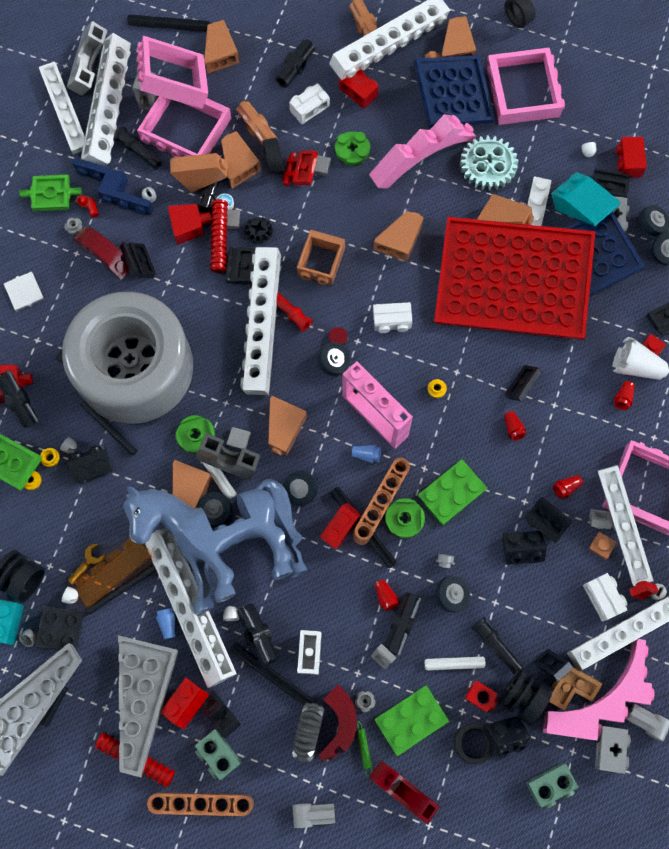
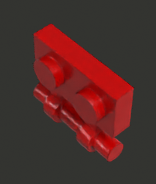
M316 150L299 151L298 157L295 152L290 153L286 161V171L283 173L284 186L289 187L291 181L295 186L312 184L318 158Z

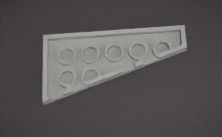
M118 635L119 772L142 777L178 650Z
M68 643L0 699L1 776L4 775L82 662L72 644Z

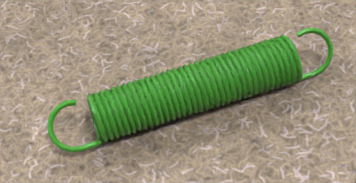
M361 726V730H357L356 734L363 768L369 769L372 767L365 729H362Z

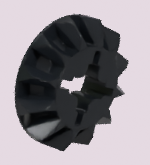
M255 216L254 219L248 220L244 233L250 242L261 244L271 238L273 226L264 217L257 218ZM261 225L262 230H259V232L256 235V230L254 228H258V226Z

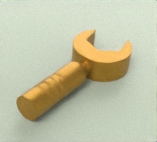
M92 544L85 550L86 562H83L67 579L71 584H74L89 568L90 563L98 565L105 560V554L98 559L93 557V550L99 546L98 544Z

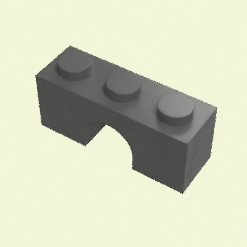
M206 433L195 459L249 481L255 472L260 455L244 448L239 452L229 451L223 446L224 440Z

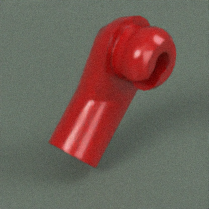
M82 195L77 197V204L88 209L91 218L99 216L94 199Z

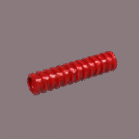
M217 199L212 202L213 217L211 218V227L213 228L211 229L212 250H210L212 254L210 256V265L212 266H210V270L215 273H222L226 271L225 260L227 257L225 255L227 254V245L225 244H227L228 202Z
M107 732L102 733L96 741L95 749H101L102 753L106 752L107 756L112 755V758H117L119 762V739H113V736H108ZM152 757L147 758L142 775L146 774L147 778L151 777L152 781L157 780L159 785L162 783L164 784L163 787L166 788L172 782L175 770H169L170 767H164L163 763L158 764L157 760L153 761Z

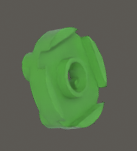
M363 132L340 134L335 143L337 159L343 161L347 166L361 165L370 154V143ZM350 146L356 147L354 152H352L351 149L348 148Z
M192 415L183 419L176 431L178 444L189 454H197L206 433L215 436L212 423L198 415ZM194 430L198 433L201 432L198 439L191 438Z
M398 499L387 509L385 516L386 526L389 532L396 537L403 539L412 538L418 535L424 526V511L414 500ZM403 514H407V517L411 519L406 524L399 519Z

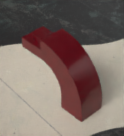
M84 227L72 239L85 253H90L99 259L119 280L129 272L122 255L123 253L96 230Z
M339 685L324 698V701L335 711L339 721V728L335 738L318 755L324 762L326 759L331 761L339 753L337 750L338 746L344 752L349 748L357 727L354 705L348 694Z
M382 760L368 777L427 825L440 808L438 804Z

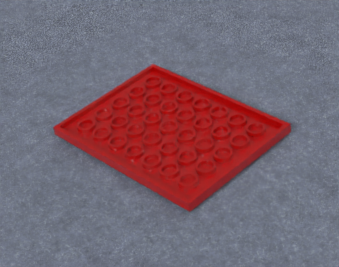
M447 217L434 324L584 340L595 231Z

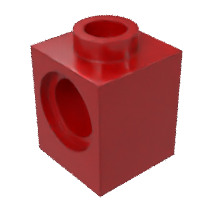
M475 680L465 695L464 700L483 712H488L489 709L493 711L498 702L496 699L498 694ZM481 691L487 694V701L484 704L480 703L477 699V695Z

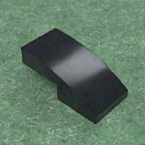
M213 690L200 708L219 733L226 739L241 723Z

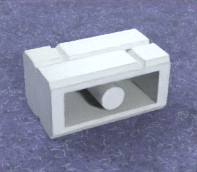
M319 84L313 87L309 86L301 95L292 97L289 102L290 112L302 125L330 106V98Z
M411 303L373 305L374 331L388 333L390 330L406 332L408 329H411Z
M608 573L583 585L602 622L627 611V601L622 594L619 595L616 589V580L609 576Z
M300 631L298 674L319 675L321 632Z

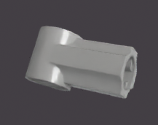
M632 704L629 708L628 716L625 720L645 730V733L661 742L664 741L669 731L668 719L655 713L652 714L637 704Z
M334 803L292 805L294 828L313 827V825L335 823Z

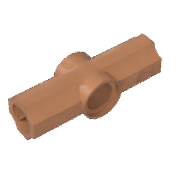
M353 0L349 4V9L355 19L358 32L366 36L378 29L374 15L369 13L363 0Z
M243 101L239 104L236 111L245 122L248 131L253 137L256 136L262 145L263 140L277 138L269 128L265 117L262 114H258L249 101Z

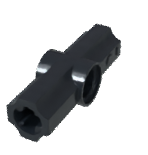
M302 40L295 51L287 55L284 66L275 77L281 87H289L297 74H302L307 60L315 51V46L310 40Z
M11 370L1 373L0 389L4 394L6 405L11 411H14L23 428L34 425L39 419L30 405L28 394L24 388L19 386Z
M405 592L399 610L393 618L390 626L391 631L384 645L394 655L400 656L406 638L412 630L415 621L414 617L420 605L421 598L412 593Z
M250 603L239 608L237 612L245 628V641L249 646H253L261 666L265 667L276 662L279 658L270 640V628L266 623H262L255 605Z

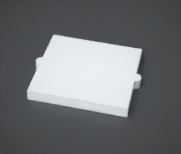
M32 272L20 277L16 276L15 279L4 283L15 311L28 306L31 307L32 304L44 300Z

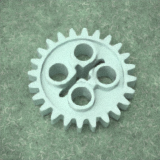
M487 135L486 140L480 136L479 142L473 139L472 144L468 143L467 148L463 149V154H461L460 158L461 173H465L464 179L470 178L469 184L475 182V188L481 185V189L484 190L485 186H488L489 191H491L492 186L498 190L499 184L505 187L506 182L510 183L511 178H514L517 171L518 159H516L517 153H513L514 148H508L509 142L503 144L502 138L496 141V136H494L493 140H490L489 135Z

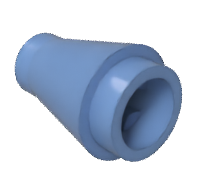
M376 445L353 446L352 457L372 464L374 462L379 463L381 447Z
M173 608L156 611V620L163 638L175 637V612L173 613Z

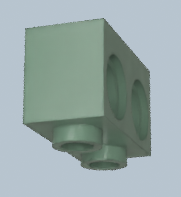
M214 729L195 745L197 748L196 755L202 762L206 761L210 766L208 771L214 779H224L242 764L241 760L217 729ZM209 741H213L216 745V750L212 754L206 751V744ZM221 758L227 759L229 763L228 769L225 771L218 767V762Z
M559 763L525 782L537 806L540 808L544 807L545 809L556 804L555 800L560 797L566 799L574 795V790L579 788L566 763ZM560 776L566 778V785L563 788H560L557 784ZM542 786H546L548 789V794L545 798L539 796V789Z

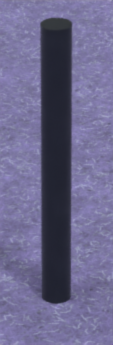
M85 400L80 403V406L132 456L137 453L138 450L104 417L95 412Z
M154 563L86 607V612L89 615L156 572Z

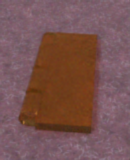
M129 538L121 544L124 549L123 552L116 548L105 557L109 562L107 565L103 560L89 570L93 575L92 577L85 573L75 582L78 586L76 591L87 608L91 607L152 557L144 545L137 544Z

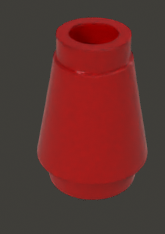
M630 381L623 383L613 399L616 408L628 410L632 406L634 383Z
M510 411L504 414L508 437L513 441L524 438L526 436V428L515 412Z
M579 475L556 481L555 485H553V491L560 499L568 498L583 485V480Z
M380 580L374 584L381 608L389 611L399 605V598L385 580Z

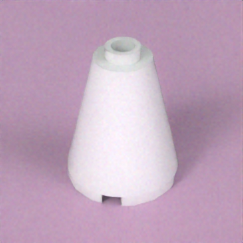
M627 337L623 341L626 344L623 348L619 347L614 356L612 367L616 369L613 372L618 374L661 380L669 373L666 361L631 337Z

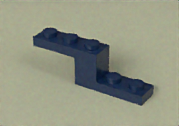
M74 159L72 164L80 176H89L101 182L97 192L102 202L108 205H118L125 210L131 209L141 215L152 214L153 207L150 200L123 193L128 183L125 172L82 159Z

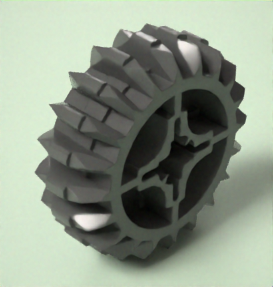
M306 703L303 706L292 752L293 758L298 759V761L311 762L313 760L324 714V708L318 704Z

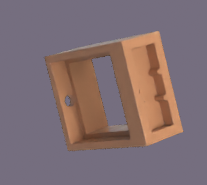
M310 230L297 266V275L304 280L311 279L317 281L321 285H333L345 250V239ZM313 245L337 252L330 274L305 268Z

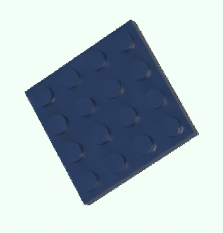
M479 55L415 59L414 67L429 127H433L444 114L456 116L460 123L464 125L465 123H492L495 120Z
M613 211L596 226L579 220L566 227V229L595 231L589 296L644 269V264Z

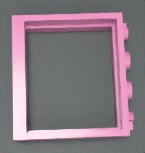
M143 36L142 41L138 42L136 50L138 53L136 60L138 62L137 72H139L137 81L140 82V90L203 109L208 96L204 55ZM149 56L192 69L194 87L151 74Z
M550 48L488 55L486 68L498 125L561 116L562 110L565 109V101L561 98V85L557 81L558 71L554 68V55H551ZM544 62L553 104L507 110L498 67Z
M159 96L137 130L140 140L147 145L155 146L162 152L170 153L175 158L210 154L231 120L230 108L208 98L203 109L188 105L219 119L200 151L196 154L151 133L171 102V99Z
M356 361L342 374V396L396 449L409 437L413 417ZM354 389L358 391L357 394L353 392ZM403 413L408 417L405 421L400 417Z
M631 440L626 445L618 465L622 477L630 455L634 454L669 469V456L663 454L659 449H651L642 442L637 443ZM605 498L602 507L609 510L607 500ZM630 505L636 522L669 536V521Z

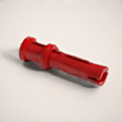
M277 292V306L288 315V320L294 322L301 332L306 331L311 326L313 320L310 317L307 318L299 307H294Z

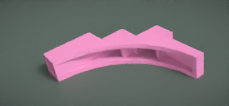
M444 114L430 130L419 129L407 144H395L369 175L378 188H389L405 172L429 155L456 143L472 142L476 135L468 123H465V125L461 124L456 116Z
M637 639L632 642L630 656L624 672L617 683L603 697L577 710L565 712L544 711L543 733L597 741V738L601 735L599 720L624 723V719L628 716V707L625 706V702L651 705V701L654 700V689L652 688V683L644 682V679L647 677L645 658L648 656V646L646 645V640Z

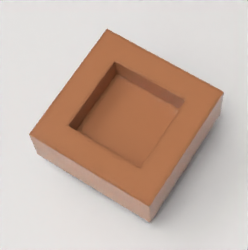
M598 532L588 550L606 560L617 542Z

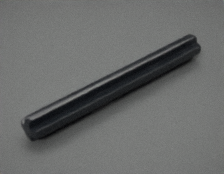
M133 14L127 16L128 24L137 26L207 31V27L210 24V21Z
M336 487L331 491V495L340 507L348 503L355 508L340 487ZM359 530L364 537H367L365 531ZM374 532L368 543L387 568L390 569L396 565L397 561Z
M235 642L231 646V653L303 706L306 703L316 704L313 698L271 667L261 666L258 658Z

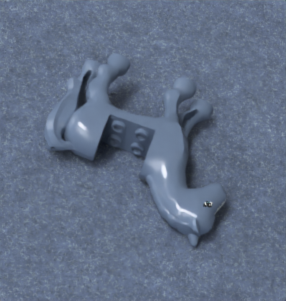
M265 479L257 488L238 494L237 504L242 518L234 521V524L229 526L220 525L214 529L215 531H212L207 516L201 507L193 508L186 505L183 500L166 491L151 488L138 492L133 487H127L129 494H126L127 499L123 504V508L130 522L131 540L137 544L144 545L150 540L153 530L160 523L172 534L178 548L190 563L196 577L199 589L198 598L193 604L196 615L205 613L215 607L211 599L212 593L215 590V584L209 576L208 565L217 576L218 587L214 594L216 602L226 601L236 595L231 585L234 577L233 570L222 561L219 554L243 541L256 538L267 541L274 555V568L271 572L275 581L287 576L291 579L296 578L308 571L302 560L301 552L296 548V545L301 542L302 536L297 532L293 524L288 493L277 481Z

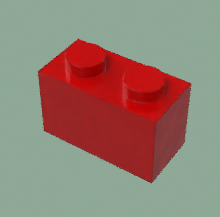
M362 70L357 71L351 78L347 77L343 80L339 78V89L363 109L378 97L379 85L375 80L368 78Z
M622 137L615 149V153L619 158L617 170L621 173L631 174L630 178L642 177L647 169L643 137Z
M348 503L343 504L320 538L335 549L340 547L363 514Z
M185 678L160 713L174 725L185 729L210 694L193 681Z

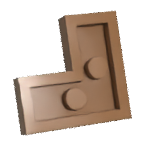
M573 667L564 678L559 681L555 680L551 687L554 691L549 702L565 710L575 693L593 701L602 683Z

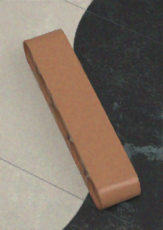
M397 458L392 463L352 536L355 543L364 545L370 540L410 469V464L406 459ZM395 467H402L404 472L397 471ZM386 482H392L395 488L388 487ZM377 498H383L386 504H380ZM373 514L376 516L377 520L372 521L368 518L367 515ZM358 531H365L367 537L359 536Z
M159 792L150 796L147 806L149 811L154 814L245 816L253 809L254 801L247 794ZM156 797H160L163 800L164 804L161 809L156 808L154 805ZM178 797L185 801L183 809H178L175 806V800ZM198 798H203L206 801V808L204 810L197 808L196 801ZM220 798L227 801L228 806L226 810H220L217 807V801ZM240 799L248 801V810L242 811L239 809L238 802Z

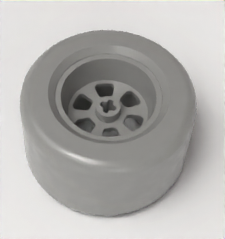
M125 291L99 297L87 304L76 314L64 336L62 359L69 381L95 412L109 420L125 424H139L155 420L171 411L182 400L191 383L193 356L183 328L170 308L152 296ZM139 340L135 349H128L126 341ZM147 346H151L155 351V355L145 358L142 355V351ZM116 347L122 351L119 358L108 357ZM145 365H149L143 372H141L142 368ZM119 366L121 372L115 378H112L108 373V368ZM127 375H135L134 377L126 378Z

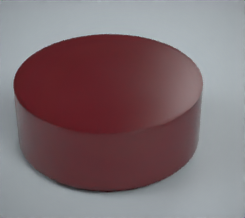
M335 327L330 331V343L336 342L344 345L347 342L348 335L344 328Z

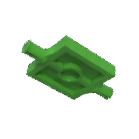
M69 175L33 176L30 190H19L20 198L31 197V208L33 211L69 210L71 195H82L81 187L70 188Z

